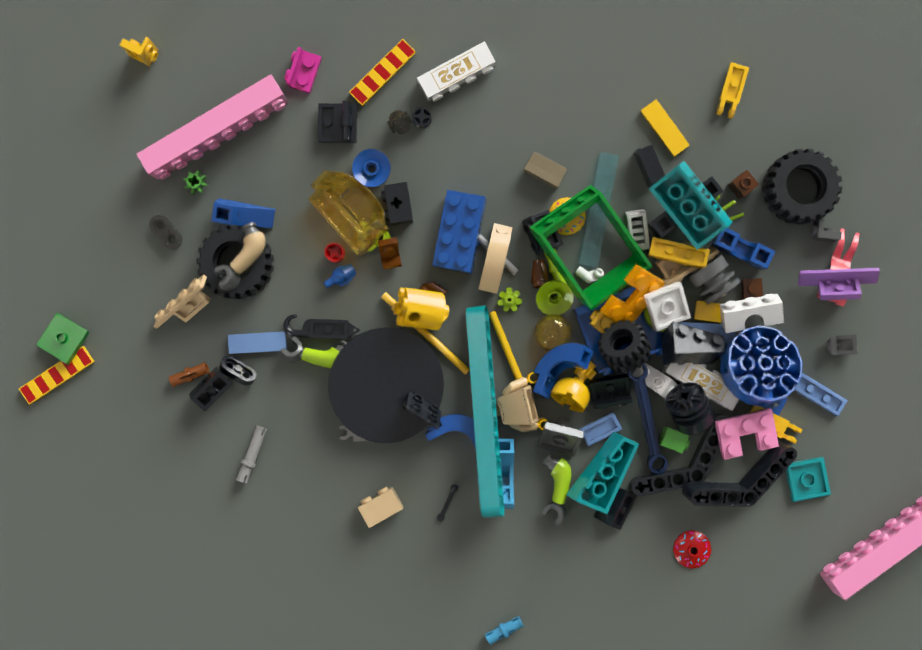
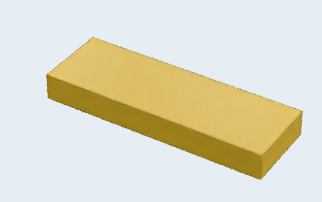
M657 99L640 111L673 157L690 146Z
M653 237L648 257L703 269L707 265L710 250L704 248L697 250L691 245Z

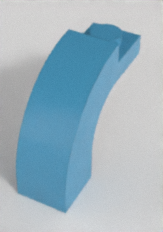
M499 439L504 509H514V439Z

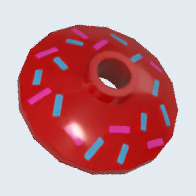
M685 531L674 542V556L678 563L684 567L691 569L699 568L706 564L710 558V541L699 531ZM696 547L697 552L692 554L690 552L691 548Z

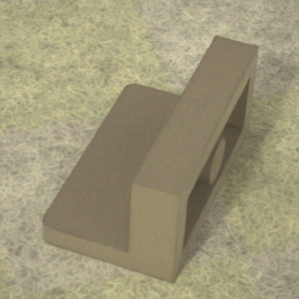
M533 152L523 172L557 190L567 169L537 152Z

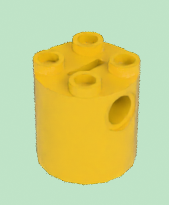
M399 288V301L394 304L393 309L394 315H397L396 325L439 330L449 315V306L445 305L444 294L412 288Z

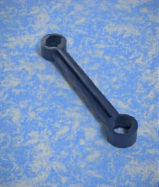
M643 363L644 372L640 377H633L631 370L627 374L633 379L650 454L647 458V466L653 473L660 474L666 471L668 461L660 451L645 381L648 375V368ZM657 457H662L664 461L663 466L659 469L652 468L654 460Z

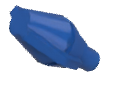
M351 264L339 266L332 271L331 278L324 281L323 284L326 289L334 284L339 286L346 285L356 275V271Z

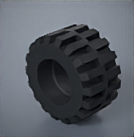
M619 320L616 324L614 322L610 324L609 328L606 327L604 329L605 332L599 336L601 339L598 340V349L609 368L618 373L621 371L628 373L630 370L634 372L636 368L640 369L643 367L642 364L648 361L647 357L651 355V345L642 326L638 325L635 321L631 323L630 320H625V322ZM631 343L626 349L618 350L622 345Z

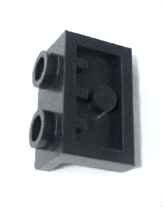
M549 209L522 221L523 229L528 235L531 248L536 256L545 251L533 236L529 227L549 214ZM558 230L546 238L553 249L563 245Z

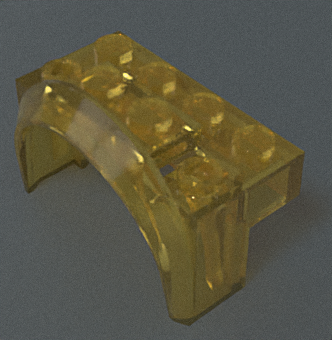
M324 170L311 184L316 191L308 200L356 255H364L389 229L386 226L384 210L378 199L354 177L339 171ZM347 188H350V189L346 192V194H345L342 198H340V196L344 193V191H345ZM342 204H344L353 213V215L357 218L360 224L352 217V215L344 208Z

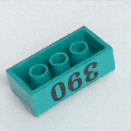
M685 161L649 188L697 250L732 223L731 219Z

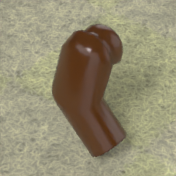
M436 282L424 283L419 288V290L441 292L444 296L448 292Z

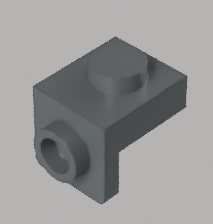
M857 335L830 336V340L827 341L828 351H831V355L858 354Z

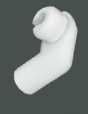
M579 266L574 274L587 283H594L604 276V271L601 268L586 271Z

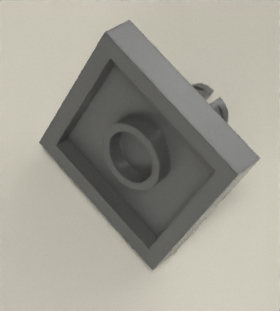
M559 417L557 424L545 423L537 447L575 456L583 439L584 432L568 428L569 419L567 417Z

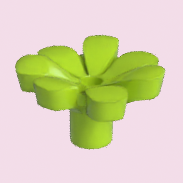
M507 287L506 293L503 291L499 292L501 299L497 301V304L504 306V312H508L510 308L513 312L517 311L518 307L516 305L522 304V299L518 298L520 292L518 290L512 292V288Z

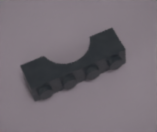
M713 176L702 183L713 198L724 192ZM666 211L647 224L656 238L660 239L678 226Z

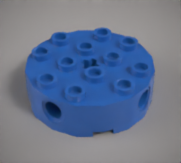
M760 325L747 328L726 344L725 353L721 355L720 372L724 384L736 398L746 404L766 406L777 403L792 393L802 377V359L798 348L792 341H789L782 335V332L775 328Z

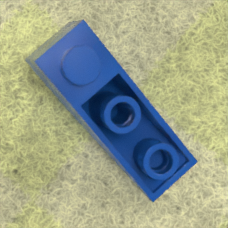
M218 198L213 205L211 221L238 226L254 222L257 227L273 228L275 209Z

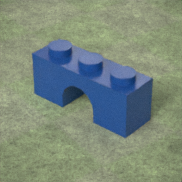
M728 228L713 238L710 246L760 270L768 268L775 254L774 250L760 243L744 240L740 237L741 234Z

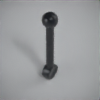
M455 484L451 485V492L441 513L437 515V520L440 522L444 520V514L452 496L458 490V486Z

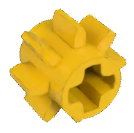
M590 361L587 370L575 367L576 369L573 372L584 381L587 378L592 380L596 375L594 371L596 365Z

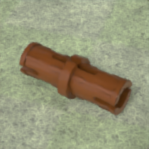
M203 362L200 365L192 368L186 367L184 371L170 375L169 381L173 387H176L179 384L187 381L192 382L197 377L209 374L210 370L207 363Z

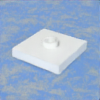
M679 281L644 295L653 330L656 332L667 328L672 322L680 323L691 318L683 286Z

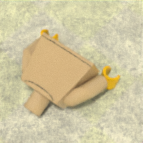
M534 372L529 373L526 378L522 377L510 382L502 391V396L497 399V416H501L503 424L509 425L520 432L534 431L537 428L543 430L544 426L541 427V423L548 421L543 417L538 419L531 385L527 386V383H536L537 380L534 382L530 380V376L535 374Z

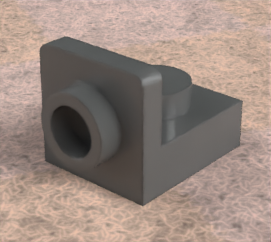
M823 219L812 223L810 231L813 235L812 240L831 242L841 240L842 232H835V228L823 229Z

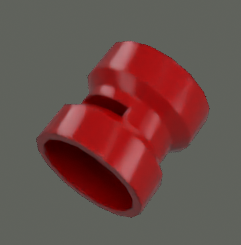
M330 243L326 246L324 254L330 262L339 263L345 257V250L340 244Z

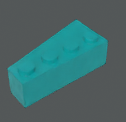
M613 432L566 495L579 503L608 514L639 443Z

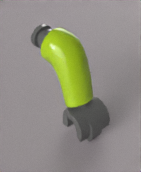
M294 336L291 340L298 347L297 350L288 352L284 348L280 350V353L284 359L290 362L303 360L321 367L331 368L335 357L347 342L342 340L340 342L341 345H337L336 348L331 347V349L326 351L307 347L304 349L299 339Z
M550 453L544 460L543 465L549 466L548 469L552 471L550 475L554 478L553 503L547 505L541 513L546 515L550 509H555L558 512V518L554 523L556 526H559L564 522L567 515V510L563 504L566 501V494L569 490L572 474L571 467L564 458L560 460L556 457L553 458V455Z

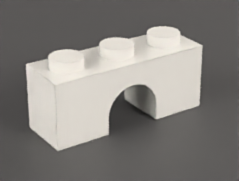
M766 294L757 298L748 297L745 300L727 301L724 304H719L721 325L725 333L745 330L746 319L755 314L759 315L764 326L784 323L783 302L778 294Z

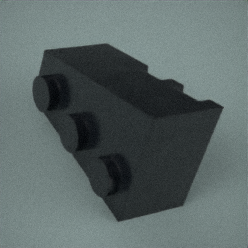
M672 322L661 333L663 366H668L670 363H678V365H684L685 363H693V365L713 364L725 353L724 336L677 322Z

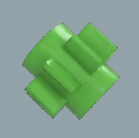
M198 170L195 174L189 171V176L183 178L187 182L184 188L187 190L192 188L191 193L194 195L196 191L203 193L202 189L204 186L208 187L204 181L207 179V176L202 175L200 177L201 173ZM193 181H199V184H192Z

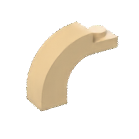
M494 223L479 290L498 293L513 227Z

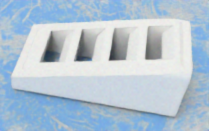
M640 209L625 212L627 230L633 237V233L643 232L644 235L634 236L633 238L635 241H645V243L638 244L641 250L650 249L646 211ZM641 216L640 220L631 221V218ZM642 224V227L632 229L633 225Z

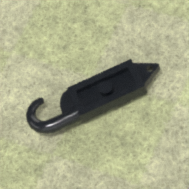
M296 314L288 316L283 324L284 330L289 336L300 338L348 339V337L361 331L349 323V320L307 319L303 324L302 330H293L290 328L289 322L297 318Z

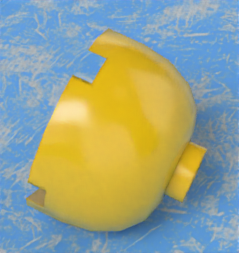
M576 376L574 378L566 377L560 379L550 394L560 405L564 406V404L570 406L569 410L579 413L584 412L590 400V393L588 387L584 384V380Z

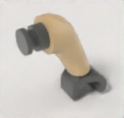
M251 222L242 227L245 232L243 249L230 263V267L222 265L214 269L219 275L227 273L225 280L220 281L218 285L220 289H235L240 283L239 274L244 272L262 254L266 240L263 232H259L256 229V223Z

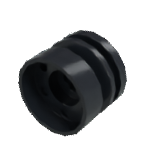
M692 382L683 383L674 387L668 393L665 404L680 432L689 435L699 434L712 425L715 419V412L701 385Z

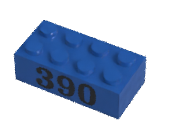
M447 190L432 266L467 274L473 273L487 201L485 196Z

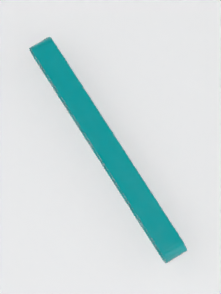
M483 305L466 308V324L480 508L482 517L489 518L504 516V497L489 312L487 306Z

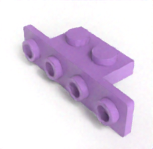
M879 268L800 271L798 286H818L820 300L860 299L861 290L859 284L877 283L880 271Z

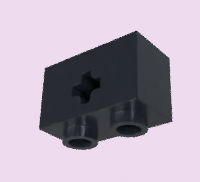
M407 182L384 185V191H381L383 202H387V209L384 210L386 221H390V225L413 222ZM398 199L399 203L402 204H400L399 208L396 209L395 206L392 204H394L395 200Z
M216 366L189 393V396L203 411H206L232 385V382Z

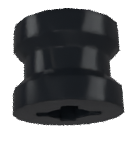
M419 107L413 112L415 126L421 129L429 127L432 122V116L427 108Z

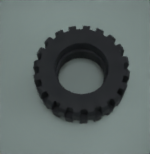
M801 148L793 152L790 151L774 161V164L767 170L768 174L764 176L763 181L766 183L762 186V192H766V197H764L765 203L769 202L771 205L769 210L771 212L775 211L777 213L776 217L780 220L784 218L786 219L785 222L790 224L796 223L797 225L819 220L834 209V205L838 204L840 200L838 194L842 193V187L839 186V183L842 182V177L837 175L836 172L839 169L837 165L832 166L831 162L833 160L830 157L824 158V153L820 151L815 153L813 149L807 148L803 150ZM801 169L807 171L816 181L817 194L814 201L809 204L797 203L790 197L787 191V178L794 170Z
M238 225L223 226L218 231H212L210 233L211 236L202 241L204 245L202 248L199 247L198 253H200V257L196 261L200 268L197 270L198 274L207 277L204 285L208 286L209 290L213 293L229 299H246V297H253L258 291H262L265 288L264 285L267 282L269 283L271 279V272L274 271L272 266L274 256L271 254L270 245L265 241V248L262 254L253 262L250 273L240 280L239 285L235 289L222 290L218 285L226 277L217 274L214 269L219 267L220 256L227 247L231 245H244L245 232Z

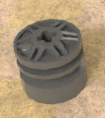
M722 254L707 262L706 267L703 269L699 268L688 276V279L695 288L701 285L705 286L700 292V296L710 293L704 299L706 304L725 297L740 283L738 277L729 281V278L735 274L734 271L726 274L723 272L729 264Z

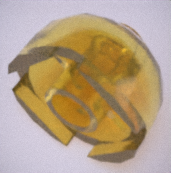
M546 315L537 322L534 328L535 340L539 347L545 351H550L559 345L570 343L572 338L571 325L560 315Z

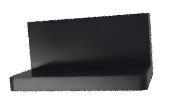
M652 145L643 149L639 148L634 152L648 188L665 176Z
M619 487L608 514L596 510L594 517L613 528L621 530L637 495Z

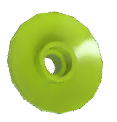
M552 280L546 282L536 293L538 308L550 316L565 313L573 304V292L568 284L562 281ZM552 294H557L556 297H551Z

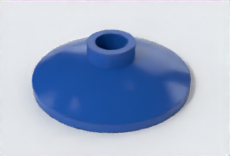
M367 149L360 152L355 157L352 165L355 179L366 187L382 185L388 179L391 170L387 156L376 149ZM370 166L376 168L372 173L368 171Z

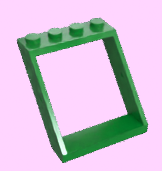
M589 185L529 227L531 233L574 295L591 311L609 299L611 295L616 294L628 285L624 279L636 264L647 271L652 268V264L602 192L592 185ZM597 203L633 255L582 291L546 238Z

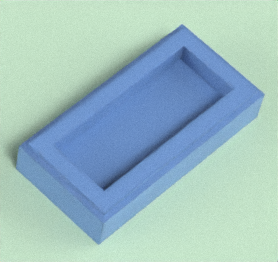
M611 412L579 430L584 432L583 438L587 446H590L610 436L613 432L622 430V427L615 413Z

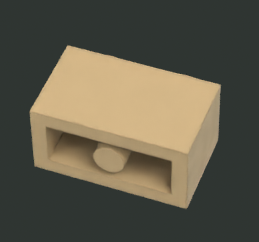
M386 486L377 491V496L373 498L368 496L360 501L361 505L358 506V509L369 528L403 509L404 506L393 487L388 489Z

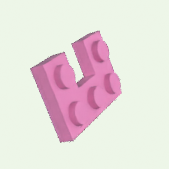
M770 408L715 421L721 457L724 460L743 456L740 436L755 433L758 450L763 451L779 447L773 412Z

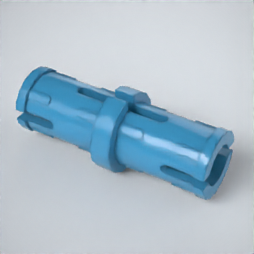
M516 616L504 624L500 623L499 627L485 633L488 643L492 645L504 637H510L511 633L523 628L524 625L520 617Z

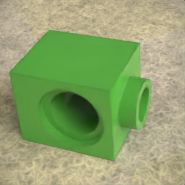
M664 426L658 441L659 445L682 454L684 450L688 449L690 440H688L689 435Z

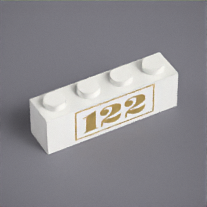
M484 41L417 77V81L428 102L431 100L435 102L441 99L444 93L448 91L452 93L460 88L459 85L465 82L467 84L473 82L479 74L483 73L485 75L491 72L496 61Z
M670 363L664 367L663 373L682 384L692 382L701 385L708 399L727 410L733 411L739 400L726 387L721 373L715 370L710 372L706 369L707 365L705 364L693 365V363H685L684 365H678V363Z

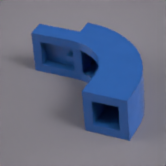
M577 343L562 344L550 350L544 355L534 370V373L539 377L533 392L542 398L549 399L558 376L566 369L572 367L587 370L593 351L585 345Z
M448 414L442 416L440 419L442 425L439 426V429L437 430L430 426L427 428L429 432L425 433L428 441L446 432L460 431L471 439L476 449L474 418L468 415Z

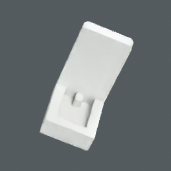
M644 363L648 368V375L645 378L646 386L666 400L668 393L678 384L670 377ZM643 367L640 369L636 368L632 376L640 377L644 372Z

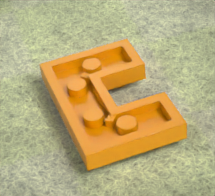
M637 264L624 279L629 285L636 288L626 302L611 295L600 309L603 314L617 322L619 320L623 322L630 320L631 323L636 321L647 307L644 295L658 290L665 285L662 279Z

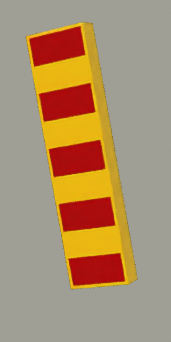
M402 39L349 91V94L363 107L416 54V51Z
M82 346L70 365L60 361L20 387L19 390L27 403L31 405L95 363L85 346Z

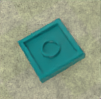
M824 457L796 461L786 469L792 502L831 495Z

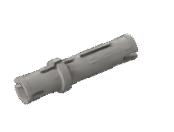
M258 425L255 426L256 428L245 457L240 462L242 465L236 477L237 481L246 484L252 469L256 466L255 461L268 430Z

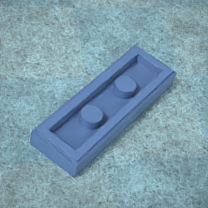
M286 332L228 335L229 354L280 351L284 348L287 350Z
M802 373L799 383L793 390L836 417L839 416L848 401Z

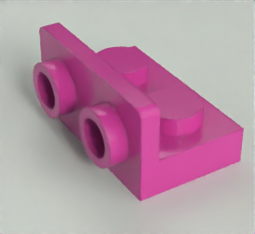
M298 47L297 51H294L291 56V69H288L285 74L288 87L310 94L322 57Z

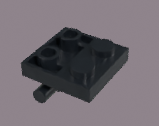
M342 101V104L318 103V142L357 143V104H350V101Z

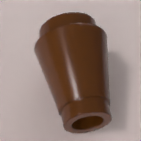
M544 260L533 261L531 284H533L534 289H539L543 284L549 282Z

